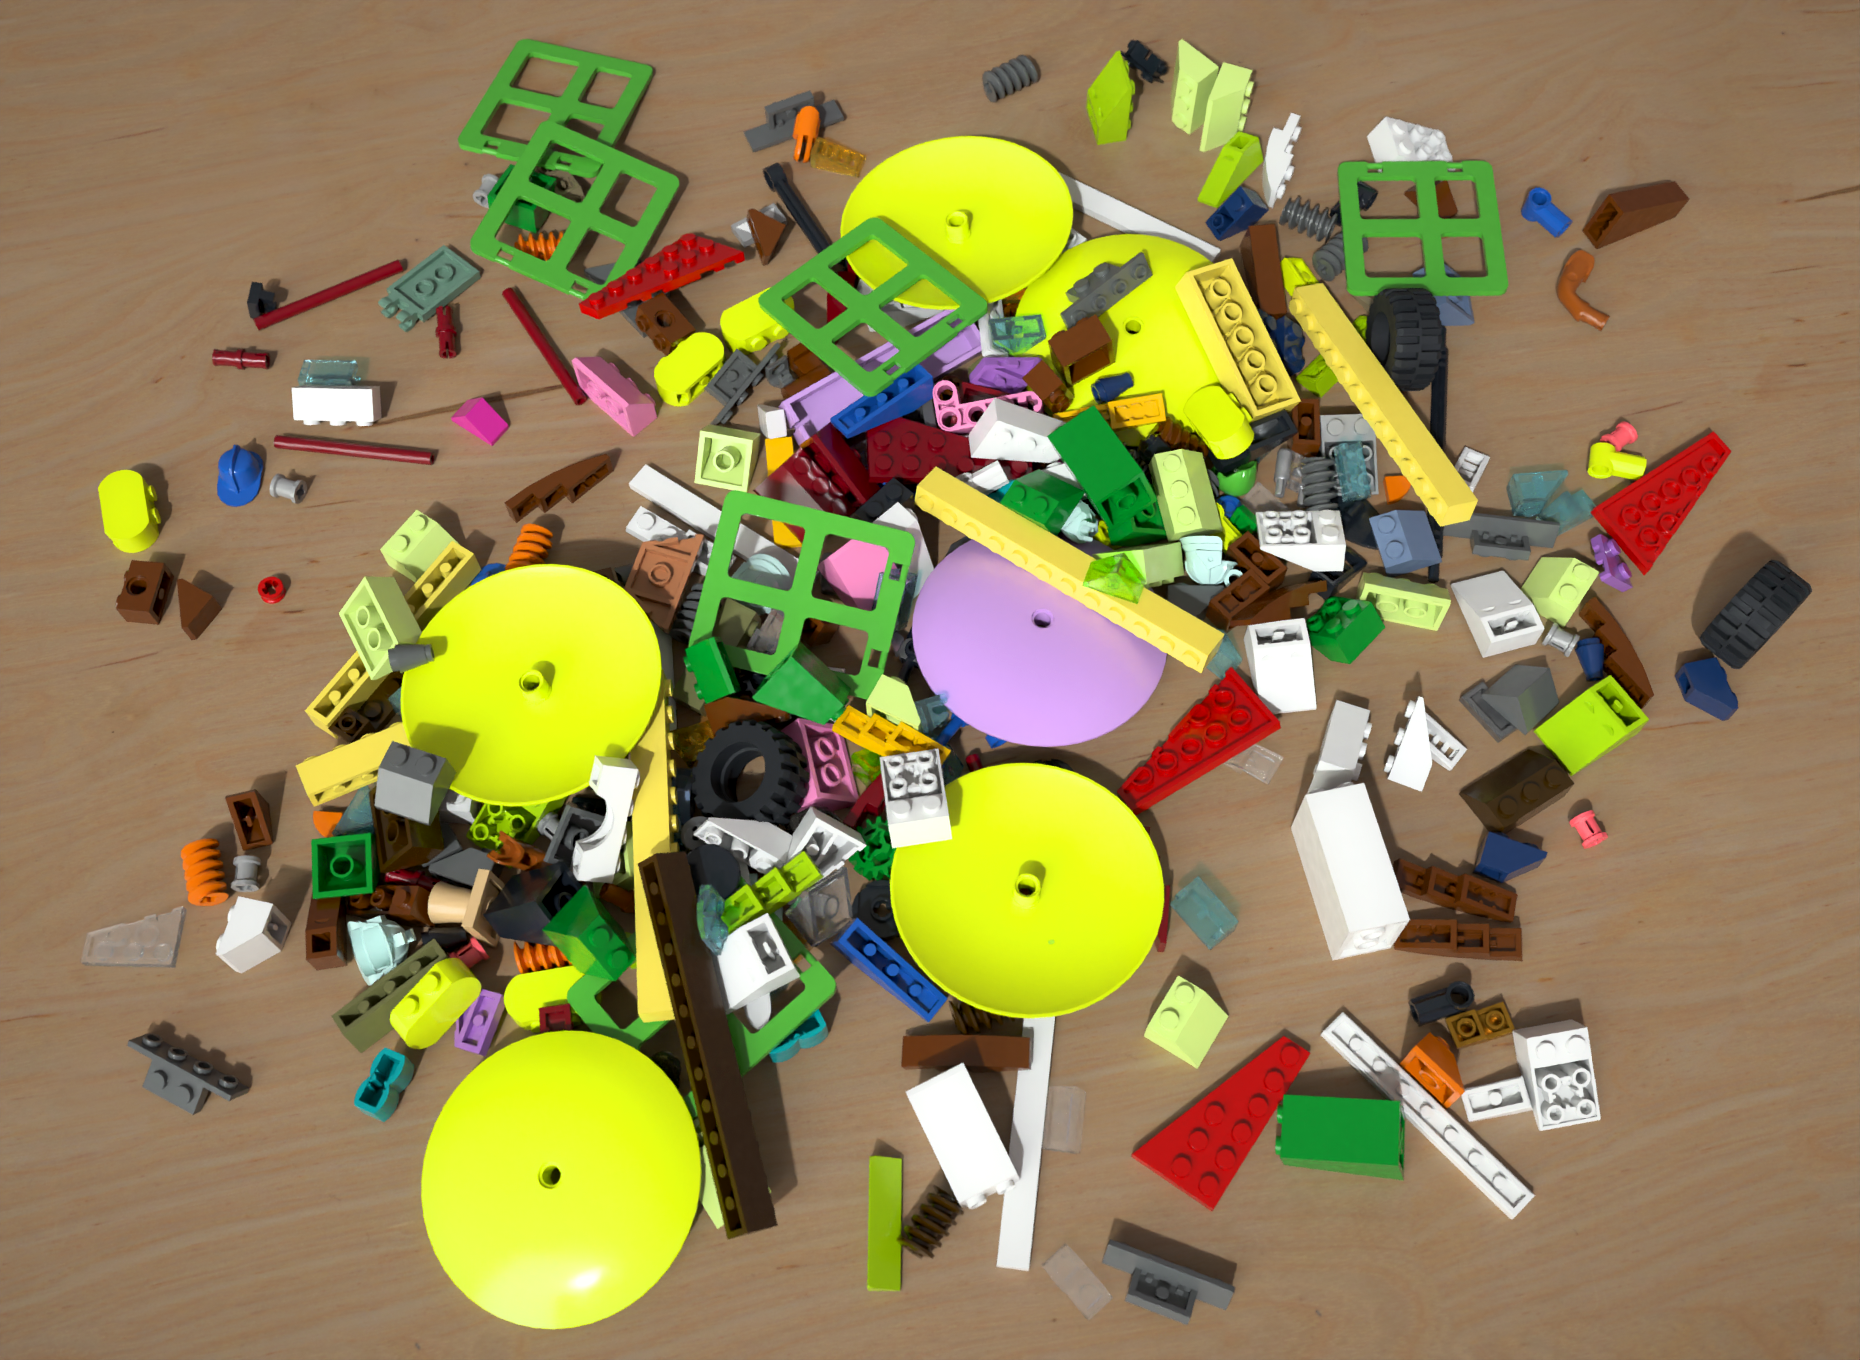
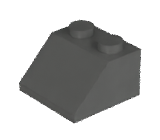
M392 741L378 768L375 807L431 826L457 772L446 758Z

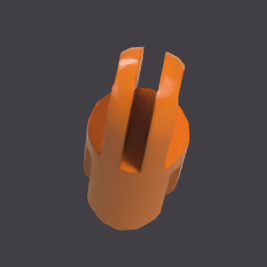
M812 106L802 108L795 120L793 138L796 140L793 159L797 162L802 142L806 143L802 163L808 162L812 143L817 142L820 118L819 112Z

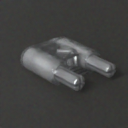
M1279 449L1277 451L1273 481L1276 483L1275 496L1283 498L1285 488H1288L1298 493L1297 506L1305 508L1303 500L1308 496L1302 493V489L1307 487L1302 484V478L1307 475L1301 472V468L1306 465L1301 460L1307 457L1290 449Z

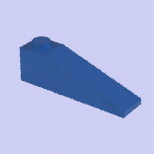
M918 364L909 372L902 374L894 380V383L878 395L873 397L864 395L830 418V422L848 439L911 413L933 398V376Z
M858 918L848 921L830 943L854 966L926 1022H930L948 999Z

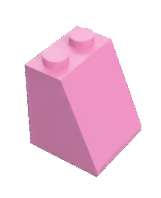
M851 539L819 563L818 570L846 606L873 611L876 608L889 553L885 547ZM893 563L889 579L899 581L900 572L895 563Z

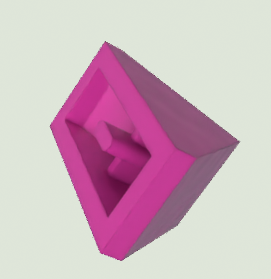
M482 397L468 399L451 417L454 423L491 446L509 429V425Z

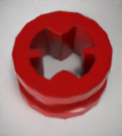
M277 577L264 578L258 585L259 595L268 604L280 602L286 594L282 581ZM271 586L276 590V593L272 595L268 591V588Z

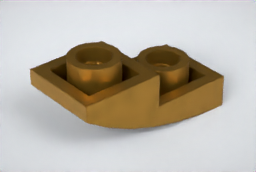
M1504 1002L1477 1011L1473 1009L1445 1019L1457 1049L1513 1034L1512 1030H1515Z

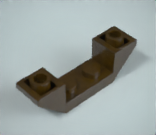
M391 672L357 712L347 706L328 729L349 744L360 740L366 734L382 731L401 709V687L404 672Z

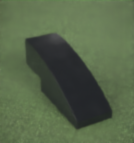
M1284 409L1250 423L1254 432L1253 441L1243 453L1236 457L1218 459L1209 449L1208 456L1217 472L1222 474L1230 472L1295 436L1298 431L1287 411Z

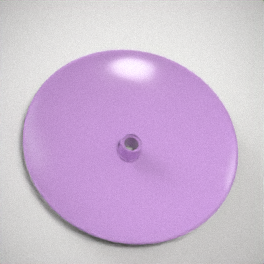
M1061 530L1057 535L1058 538L1091 557L1092 554L1113 550L1095 539L1092 542L1076 543L1064 535ZM974 539L952 551L935 567L919 593L913 614V647L917 663L931 690L952 713L967 724L995 738L1016 744L1041 747L1066 746L1086 742L1115 730L1132 718L1146 704L1159 683L1166 662L1167 653L1162 652L1156 646L1137 637L1122 626L1113 623L1098 612L1089 609L1071 596L1062 593L1061 590L1049 583L1040 580L1032 573L1016 566L1013 562L998 553H994Z

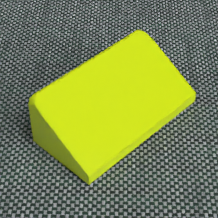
M1284 258L1280 262L1283 286L1291 297L1296 287L1319 284L1302 258Z

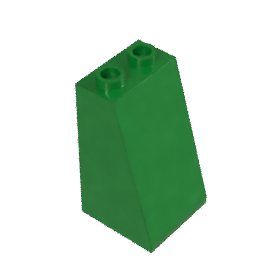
M1094 405L1080 412L1075 418L1058 427L1047 436L1056 453L1084 491L1086 497L1110 532L1157 501L1144 472Z
M1283 1094V1104H1278L1277 1122L1282 1124L1281 1136H1276L1275 1152L1276 1155H1280L1284 1165L1404 1180L1405 1114L1400 1101Z

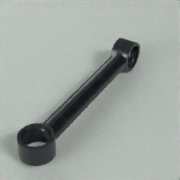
M774 163L763 168V175L768 187L772 192H777L817 254L829 247L830 244L788 184L781 165ZM845 257L837 263L844 266L840 271H848V261Z

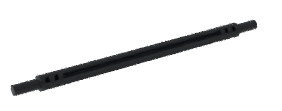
M1442 326L1441 358L1438 361L1439 367L1434 374L1435 378L1431 386L1430 434L1446 455L1449 350L1446 348L1447 329ZM1427 508V518L1442 558L1443 526H1439ZM1440 563L1428 566L1429 582L1436 583L1439 581Z

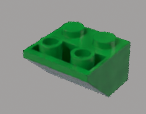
M1336 596L1327 599L1323 606L1306 620L1310 645L1330 661L1351 664L1385 628L1372 602Z

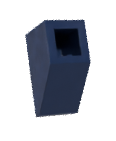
M1240 186L1205 223L1216 239L1222 241L1247 230L1249 226H1254L1269 209L1255 191Z
M1717 657L1685 663L1676 673L1675 679L1684 700L1689 704L1722 721L1729 720L1739 708L1737 696L1731 691L1727 682L1726 671L1720 666Z
M1488 832L1481 842L1473 873L1503 883L1538 868L1545 860L1548 852L1540 850L1538 846L1532 843H1520L1512 840L1504 833Z

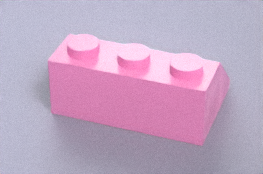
M575 357L572 360L577 380L583 393L631 436H636L657 418L654 408L656 404L652 397L647 393L643 395L638 390L636 384L630 378L625 379L613 363L610 362L608 364L601 357Z
M798 718L781 730V732L791 737L794 742L798 743L802 749V755L806 757L808 767L804 768L805 771L809 772V782L805 783L804 786L807 789L805 798H801L799 802L801 807L797 813L806 814L810 806L823 813L853 807L859 798L844 737L832 731L833 724L826 723L822 725L811 720Z

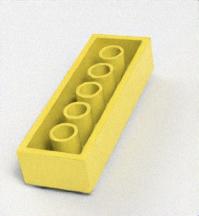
M1230 258L1186 272L1175 286V289L1224 392L1227 395L1232 393L1240 404L1238 408L1244 407L1252 418L1250 423L1284 409L1289 413L1301 400L1233 259Z

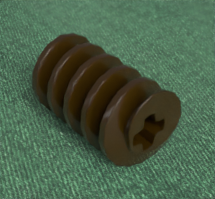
M959 999L957 1008L952 1001H949V1008L955 1026L963 1035H969V1027L971 1026L977 1034L980 1033V1023L982 1022L989 1030L992 1029V1019L994 1018L1000 1026L1004 1025L1003 1015L978 1009ZM1009 1017L1012 1022L1015 1021V1017Z
M935 1185L933 1188L937 1194L928 1193L926 1196L930 1205L920 1204L918 1208L923 1216L913 1214L911 1217L915 1227L909 1225L904 1227L903 1230L908 1238L898 1236L896 1239L901 1246L919 1259H922L923 1256L933 1259L934 1254L929 1247L932 1245L941 1248L942 1244L937 1238L938 1234L946 1237L949 1236V1232L944 1225L956 1226L957 1222L952 1214H964L959 1203L951 1195Z

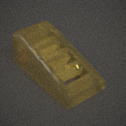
M817 137L810 154L811 167L859 178L866 156L829 140ZM851 161H855L853 167L849 166Z

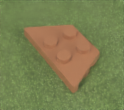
M695 534V538L682 540L674 537L667 538L664 541L642 542L624 590L641 606L647 617L667 634L670 633L704 544L705 537L703 534Z

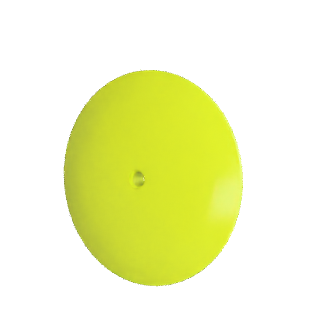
M980 136L941 138L900 151L870 171L857 185L846 203L841 220V238L867 219L879 218L984 298L988 304L1015 294L1029 286L1054 264L1065 248L1073 224L1072 199L1069 189L1058 171L1040 155L1023 146L1001 139ZM875 239L869 240L846 257L853 271L873 290L908 266ZM926 279L919 280L893 299L909 306L926 309L948 310L960 307L959 304Z
M1120 234L1100 237L1083 242L1060 254L1054 264L1040 278L1027 287L1020 300L1013 325L1012 342L1014 357L1042 358L1064 383L1052 363L1048 340L1055 333L1067 330L1060 313L1073 303L1068 300L1065 292L1071 289L1076 281L1084 279L1093 272L1096 266L1106 262L1121 267L1138 253H1144L1152 276L1098 317L1112 340L1115 363L1068 388L1075 398L1071 400L1072 403L1069 408L1063 412L1099 405L1092 395L1091 384L1095 383L1096 379L1128 372L1132 378L1133 387L1112 401L1162 393L1165 416L1171 418L1173 423L1180 424L1182 429L1189 430L1190 434L1195 432L1184 414L1186 402L1194 393L1210 386L1222 388V385L1175 286L1186 272L1214 263L1185 245L1161 237L1143 234ZM1128 331H1135V332H1137V333H1136V334H1130V333H1128ZM1028 385L1026 386L1027 391H1033ZM1043 403V405H1044V412H1045L1049 417H1052V414H1053V413H1052L1051 410ZM1157 423L1114 433L1119 436L1118 438L1122 443H1127L1126 446L1139 447L1140 440H1145Z
M537 564L502 571L475 583L458 594L432 618L423 630L416 644H431L435 661L404 672L401 687V715L405 733L411 747L446 758L457 772L449 787L454 792L478 802L509 807L544 804L562 799L590 786L589 781L595 755L624 759L645 732L654 713L661 688L662 662L658 639L650 620L637 601L622 587L598 573L583 568L558 564ZM539 684L536 689L530 690L533 686Z
M1010 763L990 766L968 773L944 786L952 839L896 848L890 878L891 906L896 926L908 952L929 978L957 999L987 1012L1015 1018H1046L1069 1014L1103 1000L1130 979L1150 952L1159 930L1164 905V882L1159 858L1150 836L1134 813L1117 796L1093 780L1073 771L1044 764ZM1028 888L1033 891V894L1023 895L1019 890Z
M585 1031L547 1032L514 1042L481 1062L466 1076L444 1105L429 1138L423 1163L421 1199L428 1236L435 1254L446 1273L468 1298L484 1310L515 1324L533 1328L560 1329L591 1324L610 1317L627 1308L649 1291L670 1268L684 1245L696 1214L700 1196L702 1172L698 1135L690 1111L675 1084L657 1064L634 1047L602 1034ZM555 1168H558L561 1172V1177L558 1183L554 1185L551 1181V1173Z

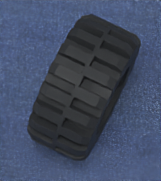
M1423 288L1384 289L1374 297V303L1371 304L1369 309L1370 314L1367 316V329L1365 330L1366 344L1400 391H1421L1434 380V374L1439 367L1438 361L1441 358L1442 322L1439 318V307L1436 306L1437 301L1429 291Z
M1771 559L1739 590L1700 636L1701 644L1731 668H1742L1811 594V585L1779 560Z
M746 719L743 723L740 721L730 723L728 729L722 727L715 732L716 736L713 739L709 738L704 745L706 747L702 753L699 752L696 758L698 760L697 767H693L692 777L695 778V782H692V793L697 795L695 803L702 810V815L708 818L769 822L776 827L780 824L785 826L792 820L790 818L792 813L797 814L801 807L799 802L801 798H805L807 789L804 786L805 783L809 782V772L805 771L804 768L808 767L806 757L802 755L801 747L791 737L762 721L757 722L754 719ZM763 756L765 773L761 785L752 796L738 802L736 783L739 774L750 761Z

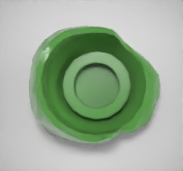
M1251 461L1225 474L1218 473L1215 467L1210 470L1219 480V490L1227 495L1238 497L1247 494L1253 488L1257 476L1256 461Z

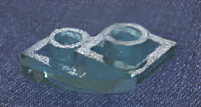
M701 885L697 901L699 933L701 939L715 955H721L724 943L728 938L729 928L720 918L724 913L725 900L712 885Z

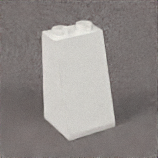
M963 1063L906 1091L948 1182L963 1209L966 1207L975 1209L987 1201L986 1197L996 1192L1001 1195L1016 1187L1015 1182L1019 1181L1020 1178Z

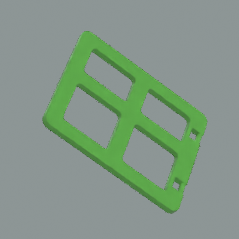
M522 39L514 46L459 135V147L466 151L490 154L497 158L517 162L525 150L526 144L482 135L499 106L503 103L549 112L551 115L547 121L555 122L564 127L572 118L603 124L605 126L596 141L614 148L653 77V70L649 65L530 39ZM530 57L578 66L574 76L560 97L513 88L512 85ZM597 72L631 78L616 106L612 109L580 102ZM552 143L537 166L550 170L557 169L586 178H594L598 176L603 164L588 157L553 151L552 149L556 143ZM488 144L498 146V149L488 148L487 146ZM560 161H565L571 163V165L568 166L559 163Z
M544 121L538 126L472 236L470 248L473 253L492 262H498L515 272L584 301L590 294L598 292L607 286L609 282L618 279L626 274L629 269L637 266L679 189V179L673 174L555 122ZM552 143H557L603 164L583 202H574L529 181ZM621 174H627L657 188L638 224L634 227L600 213L603 204ZM519 199L528 201L571 221L551 258L547 261H543L495 239ZM590 230H594L625 245L603 285H598L567 271L569 264ZM503 251L514 257L509 261L498 255ZM576 283L588 288L587 292L583 293L573 289L574 284Z
M1382 161V163L1343 162L1338 166L1337 177L1346 288L1351 295L1376 296L1379 292L1388 288H1423L1429 291L1432 296H1500L1506 293L1508 276L1493 168L1490 163L1486 161ZM1368 169H1382V172L1368 173ZM1447 169H1461V172H1448ZM1413 181L1416 187L1419 218L1362 219L1360 217L1357 182ZM1435 181H1473L1475 183L1479 218H1440L1438 215ZM1362 238H1420L1422 241L1425 277H1367L1365 275ZM1441 238H1481L1487 276H1446Z
M876 217L869 218L765 291L758 299L760 308L860 393L868 397L878 395L894 383V380L902 374L909 372L956 337L957 333L983 317L988 311L987 302L984 298L888 224ZM875 239L908 266L871 293L862 295L830 268L869 240ZM926 279L959 304L960 307L921 336L915 337L883 312L881 308L919 280ZM811 282H816L848 308L820 329L814 328L784 303L786 299ZM958 318L962 320V322L954 328L950 326V324ZM860 323L868 324L900 350L871 372L863 369L833 344ZM894 365L899 367L891 375L886 373Z
M733 490L726 495L688 648L712 637L720 603L723 598H731L784 612L785 616L777 649L773 655L724 644L733 667L768 675L800 642L804 622L807 618L866 631L869 637L860 673L854 676L837 671L833 672L851 688L848 695L868 700L881 675L884 674L915 547V539L907 531ZM743 515L758 516L805 529L803 544L790 590L785 591L729 576L728 571ZM827 535H836L885 547L889 550L876 608L873 611L850 607L812 596V589ZM893 563L902 565L899 581L889 579ZM872 649L881 651L877 668L868 666Z
M742 877L738 889L747 884ZM774 912L769 916L775 923L792 960L794 961L799 955H802L810 963L811 967L803 973L795 964L800 974L799 979L805 984L804 991L757 1033H750L733 1012L726 1015L741 1077L748 1073L835 994L837 989L836 981L830 973L816 960ZM635 931V932H634L631 936H629L627 939H628V941H629V943H630V945H631V947H632V950H633V952H634V954H635V956H636V931ZM585 974L568 990L567 1000L593 1033L617 1039L640 1051V1047L670 1021L643 1023L639 1016L627 1028L620 1029L596 1000L597 995L612 980ZM691 1091L683 1099L694 1121L698 1114Z

